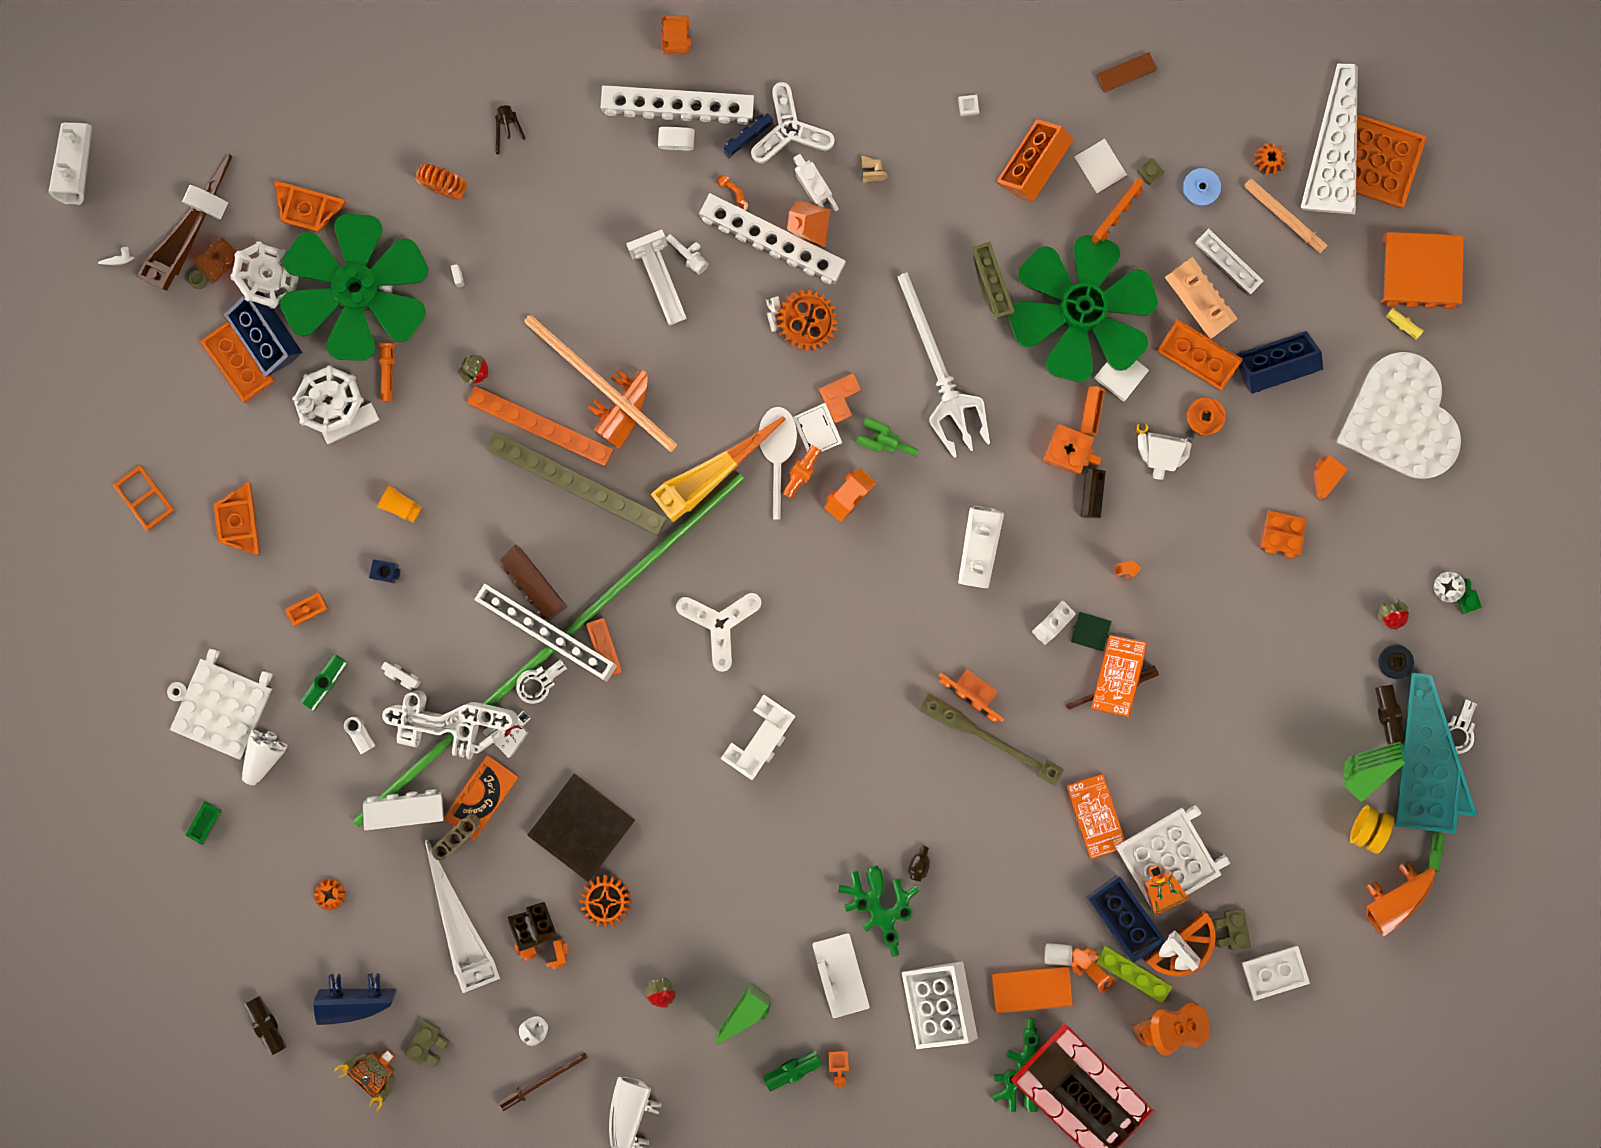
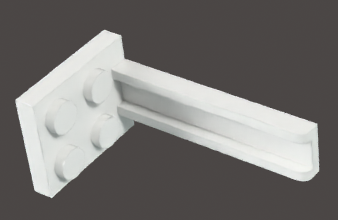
M661 229L626 243L632 260L642 258L669 326L686 320V315L659 251L668 246L663 230Z

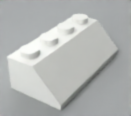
M437 789L426 790L424 794L408 792L406 796L399 797L398 794L387 795V798L379 799V796L368 797L363 802L364 831L443 821L442 791L437 792Z

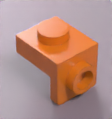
M563 938L553 941L557 959L546 963L547 967L552 966V969L564 967L563 963L568 961L566 955L569 953L567 942H563Z

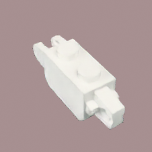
M801 154L795 156L793 160L797 165V168H795L796 177L814 205L824 207L823 203L828 201L835 212L839 210L832 198V192L813 162H805Z

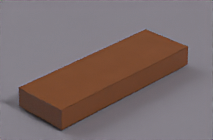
M1150 52L1098 73L1097 78L1105 93L1155 72L1157 68Z

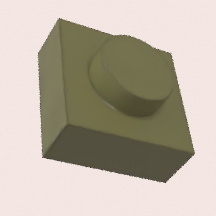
M1153 158L1137 170L1148 185L1164 174L1162 168Z

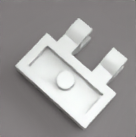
M384 662L381 669L385 670L384 674L394 681L396 678L400 679V684L409 690L418 688L421 683L418 680V676L413 673L411 675L402 671L403 667L398 664L393 665L389 662Z

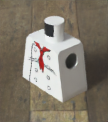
M524 711L517 716V723L513 727L506 729L505 734L497 737L494 742L508 758L514 755L529 733L524 725L531 718ZM488 727L483 733L489 737L491 734L495 735L498 733V729Z

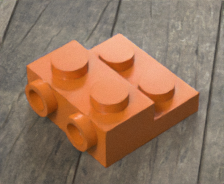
M1268 511L1260 548L1265 549V553L1276 555L1277 552L1283 553V557L1295 559V556H1301L1307 519Z

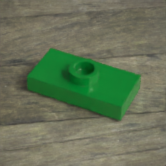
M204 801L185 836L203 845L223 810Z

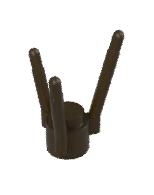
M509 105L500 106L496 109V154L500 153V122L505 126L507 139L511 138L509 124L513 120L521 138L525 140V135L517 120L516 112H512Z

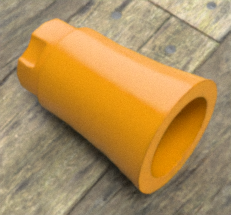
M389 485L380 499L377 508L414 523L422 506L416 504L415 501Z

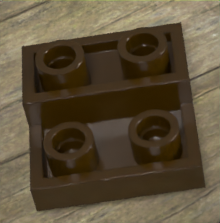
M545 902L526 907V912L508 917V923L519 952L539 945L556 935Z

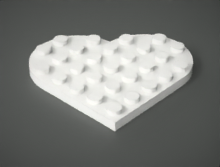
M1398 352L1382 358L1371 368L1336 443L1407 477L1429 479L1444 473L1454 464L1460 452L1461 435L1454 418L1446 410L1439 407L1442 398V384L1434 366L1417 354Z

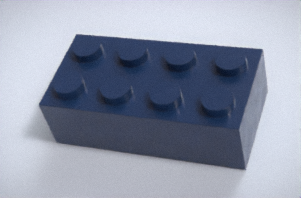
M1115 875L1086 896L1132 962L1135 963L1165 941V938L1119 875Z

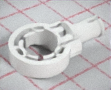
M560 659L548 669H544L541 666L537 670L523 672L516 682L518 696L524 702L530 704L543 701L548 695L549 689L555 685L553 682L554 678L567 670L563 661ZM529 679H535L541 683V689L538 693H535V698L524 690V683ZM523 680L524 683L521 684L522 689H519L520 683Z
M1465 700L1456 725L1454 726L1457 716L1454 715L1451 722L1448 723V727L1451 726L1450 731L1456 728L1464 731L1466 734L1464 745L1470 740L1469 745L1461 751L1457 749L1462 748V745L1459 747L1455 746L1457 754L1467 752L1474 743L1473 729L1475 724L1471 723L1468 732L1467 729L1478 704L1472 702L1470 709H1468L1471 703L1469 700ZM1462 721L1465 722L1463 728L1460 727Z

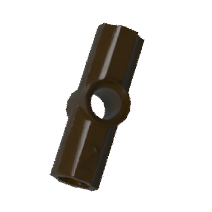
M1393 684L1376 687L1375 690L1379 704L1378 716L1381 724L1384 726L1387 744L1404 742L1405 738L1401 725L1402 712L1396 702Z
M258 996L245 1003L244 1006L253 1021L254 1032L262 1039L270 1056L285 1049L286 1045L277 1030L278 1024L274 1016L269 1014L262 998Z

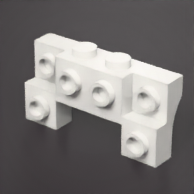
M765 695L762 696L753 710L765 718V721L745 751L731 743L721 757L723 761L751 780L754 779L765 761L768 763L775 755L772 752L776 745L781 746L786 738L783 734L795 718V715Z

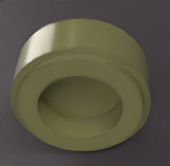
M200 269L191 271L188 276L189 284L195 289L205 288L209 281L208 275Z

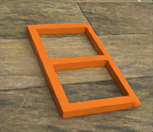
M141 465L113 484V487L146 531H149L175 511ZM140 471L152 489L131 504L119 486ZM156 492L168 510L147 525L135 507Z

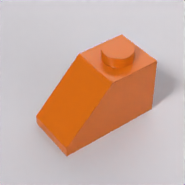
M1331 455L1325 458L1321 457L1315 464L1317 468L1314 471L1316 495L1319 501L1326 498L1348 470Z

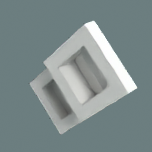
M189 185L182 200L183 203L198 211H203L217 220L222 218L228 205L227 201L193 185Z

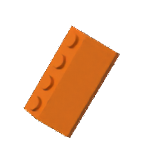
M1036 119L996 182L1018 197L1034 202L1074 139L1062 126Z

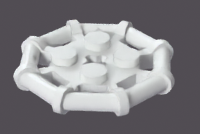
M256 242V244L234 254L235 263L230 277L246 297L245 300L257 302L274 309L280 304L283 295L290 291H296L299 277L290 275L280 265V260L283 261L286 250H280L262 244V242ZM254 253L258 254V257L255 259H251L249 257ZM265 253H268V254H271V255H274V256H277V257L275 258V257L266 255ZM242 263L248 265L246 272H241ZM267 271L271 277L266 278L262 273ZM286 277H290L289 285L285 284ZM243 279L248 280V285L252 287L251 290H249ZM281 289L284 294L276 297L275 293ZM256 291L268 294V298L257 295L255 293Z
M327 365L326 368L308 375L305 374L297 393L292 397V401L296 406V402L304 396L310 384L313 388L310 389L308 397L314 400V405L308 414H300L298 412L300 424L320 431L323 435H328L329 432L348 425L351 426L364 400L360 395L355 375H350L336 369L332 365ZM327 376L326 381L318 384L314 382L316 379ZM334 376H336L340 379H343L344 382L342 384H338L337 382L333 381ZM350 387L353 397L348 398L345 389ZM327 396L333 397L329 405L324 402ZM348 404H352L347 415H345V407ZM317 416L324 419L323 424L313 421V419ZM338 417L342 418V420L330 424V420Z

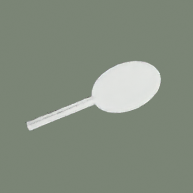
M774 407L767 411L759 427L760 431L780 417L784 416L786 418L760 444L764 456L774 463L773 520H781V463L790 458L797 440L794 419L782 407Z

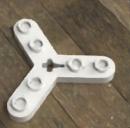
M784 82L777 83L773 87L772 94L778 126L752 148L751 156L753 161L759 164L767 162L790 141L821 151L832 149L835 140L832 133L797 121L790 86ZM790 124L795 131H790L788 134L784 127H788Z
M749 593L719 613L691 598L683 597L678 600L676 609L680 615L711 630L713 666L716 670L724 672L730 669L732 665L730 629L757 612L761 607L762 601L757 594ZM727 617L729 618V620H727L723 624V629H721L720 627H715V625L717 624V619L722 621Z

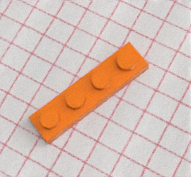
M1137 178L1091 238L1094 244H1097L1099 240L1104 241L1110 234L1108 231L1110 226L1115 227L1120 221V213L1122 211L1126 213L1132 205L1131 199L1133 197L1137 199L1143 191L1141 186L1144 183L1142 179Z

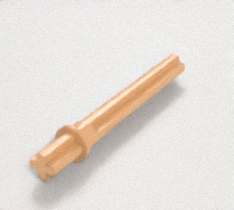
M1250 179L1244 187L1304 239L1305 244H1310L1319 253L1328 246L1315 235L1316 232L1313 233L1253 179Z

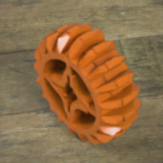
M424 163L416 173L415 179L419 184L448 198L459 200L465 195L468 184L464 179L439 166Z
M604 875V881H601L600 876H597V883L592 879L589 881L592 887L584 886V889L588 892H581L580 895L586 898L579 900V903L586 906L581 907L580 910L588 911L584 918L590 915L592 918L589 920V923L597 920L596 927H599L601 922H603L604 928H607L608 922L614 927V920L616 919L620 924L622 920L619 916L621 915L623 918H626L627 914L623 911L631 910L630 907L626 906V904L632 903V900L626 899V897L631 895V892L624 893L628 886L624 885L621 888L619 885L622 883V880H619L617 884L614 883L615 876H612L610 881H608V875ZM603 886L601 897L590 898L592 892L597 887ZM609 886L617 890L621 899L610 895ZM605 895L607 900L615 901L607 904L606 911L604 903L596 902L601 899L603 900ZM591 904L601 908L603 917L593 911ZM621 905L618 913L609 917L610 906Z

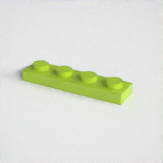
M1104 946L1099 958L1095 961L1098 965L1161 1003L1164 1002L1172 988L1171 985Z

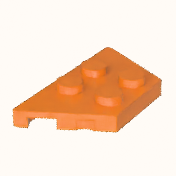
M276 180L274 182L278 197L277 202L280 208V219L285 224L319 233L346 205V200Z
M246 482L238 490L231 492L226 498L214 504L218 542L260 555L251 482Z

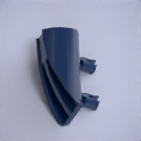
M372 973L367 975L369 989H341V975H337L335 983L334 974L328 976L330 989H319L314 998L313 1008L316 1024L329 1025L352 1022L380 1013L391 1006L397 989H380L379 973L376 974L375 982Z

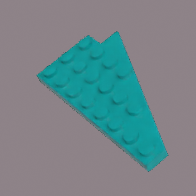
M1411 673L1404 741L1406 763L1401 768L1396 827L1456 834L1458 814L1477 817V813L1433 677L1427 674Z

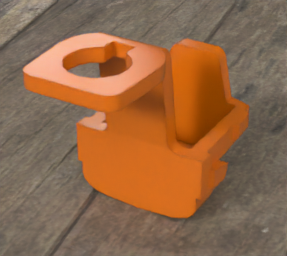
M1076 948L1071 955L1074 958L1071 964L1073 972L1079 976L1086 972L1098 984L1097 989L1102 994H1105L1116 983L1112 975H1107L1095 963L1099 956L1093 949L1086 948L1085 950H1080ZM1106 981L1109 982V984L1104 987V983Z

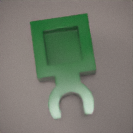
M1469 578L1464 579L1466 583L1465 592L1457 600L1462 614L1482 608L1477 591L1470 590L1471 581Z

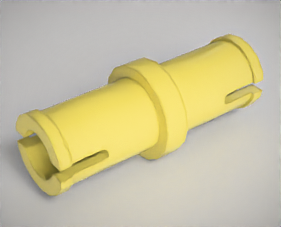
M1394 307L1386 316V318L1399 327V330H1404L1415 340L1424 331L1411 322V318H1406L1395 310Z

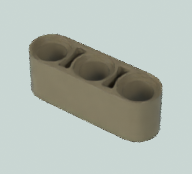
M469 814L432 848L433 857L439 861L449 857L479 829L481 825L479 817ZM466 821L472 823L473 829L467 826ZM453 834L458 835L460 841H456L453 838ZM440 846L446 849V853L441 852Z

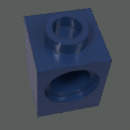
M373 559L369 578L395 584V581L400 577L401 570L398 568V564ZM384 567L390 568V574L387 577L382 576V569Z

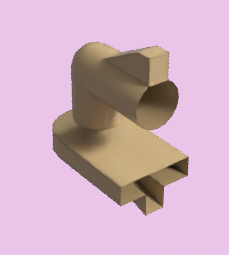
M861 156L862 169L874 168V172H863L864 184L883 181L888 178L887 172L883 171L880 159Z

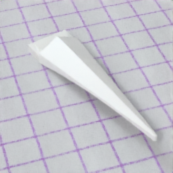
M425 840L454 973L457 976L462 993L496 981L500 977L493 958L465 912L439 860L433 857L430 842Z

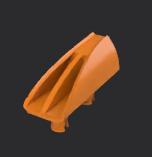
M617 369L615 372L621 379L614 375L611 376V379L624 388L621 395L641 411L647 390V373L639 370L630 379ZM594 399L592 403L598 410L591 406L587 409L601 419L593 431L614 447L620 449L636 421L617 404L614 403L607 409Z
M1406 861L1407 869L1402 864L1399 866V869L1405 875L1408 882L1388 894L1382 891L1377 881H1373L1374 888L1370 884L1366 886V889L1375 901L1366 906L1365 914L1382 936H1385L1402 924L1423 902L1433 884V877L1435 875L1433 867L1418 875L1410 862Z

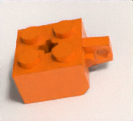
M1058 424L1042 462L1071 474L1080 475L1083 466L1088 467L1089 463L1099 466L1102 458L1094 455V450L1090 449L1094 441L1093 437ZM1070 446V450H1072L1073 452L1067 454L1066 449L1064 448Z

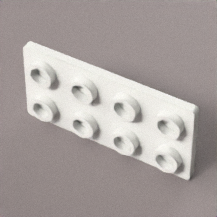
M846 933L814 942L812 945L832 1017L837 1018L869 1009V1002L850 934Z

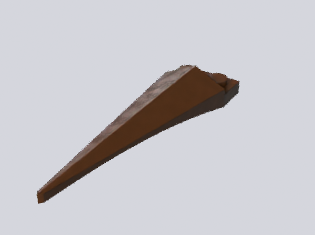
M230 154L226 156L204 189L205 191L213 195L216 194L232 159ZM191 207L170 234L147 257L137 277L167 291L175 275H179L207 213Z

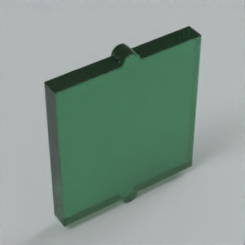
M1079 612L1076 624L1073 626L1074 631L1071 642L1103 652L1106 639L1109 638L1108 632L1112 621Z

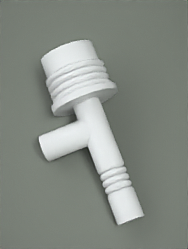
M671 234L666 237V240L687 259V267H690L697 274H701L706 270L708 262L705 261L700 252H696L701 248L697 242L687 249Z

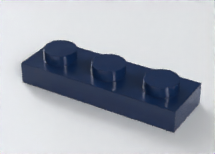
M768 113L764 116L763 114L758 116L751 127L746 126L739 132L740 135L736 139L731 138L725 143L723 148L725 155L728 158L733 156L772 125L773 118Z

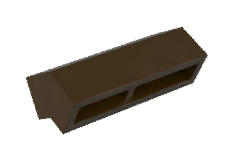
M1086 469L1081 517L1101 518L1106 471Z

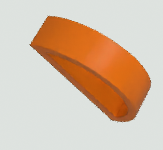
M1201 912L1177 932L1184 941L1206 943L1205 949L1199 957L1201 960L1197 969L1194 971L1191 969L1176 970L1175 961L1177 954L1170 957L1169 969L1158 966L1157 963L1164 958L1159 957L1162 945L1147 956L1144 961L1158 972L1169 976L1189 975L1203 967L1211 957L1215 946L1214 925L1206 912ZM1203 925H1206L1207 937L1192 935Z

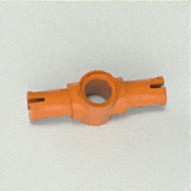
M812 445L804 459L801 458V460L795 463L789 474L791 475V480L782 494L792 499L800 485L803 486V484L808 482L814 472L813 464L822 450Z

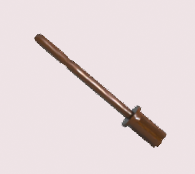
M1155 665L1141 671L1138 686L1144 681L1159 676ZM1095 693L1067 704V709H1072L1093 700Z
M583 1053L522 1091L517 1087L515 1092L498 1101L500 1107L505 1111L522 1100L526 1101V1094L587 1058L586 1054Z

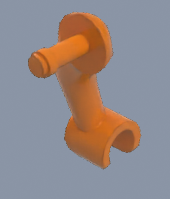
M721 175L716 180V183L722 188L727 186L736 196L737 207L747 210L748 204L741 188L731 182L728 177Z

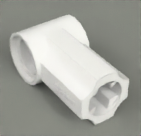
M353 716L345 721L344 729L349 733L360 754L376 746L360 717ZM351 720H355L358 722L359 726L357 730H352L350 728L349 724Z

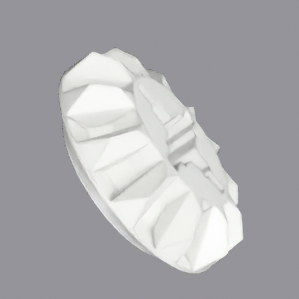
M1445 572L1437 577L1433 589L1440 600L1455 602L1463 596L1465 582L1459 574ZM1452 581V587L1457 591L1449 590L1446 593V587L1442 583L1449 584Z

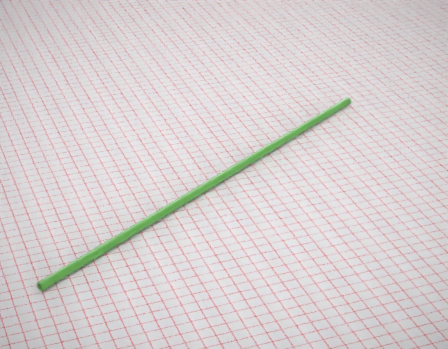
M740 473L733 477L562 632L569 636L575 634L745 480ZM547 645L482 704L495 706L516 687L517 679L523 672L535 670L556 650ZM464 726V732H466L468 728ZM450 732L382 793L379 799L387 798V795L397 794L453 743V734ZM363 811L353 820L358 827L364 824Z

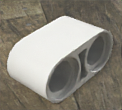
M660 127L658 148L665 150H693L695 130L682 127Z

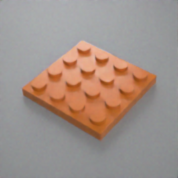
M1357 114L1356 194L1403 209L1427 136Z

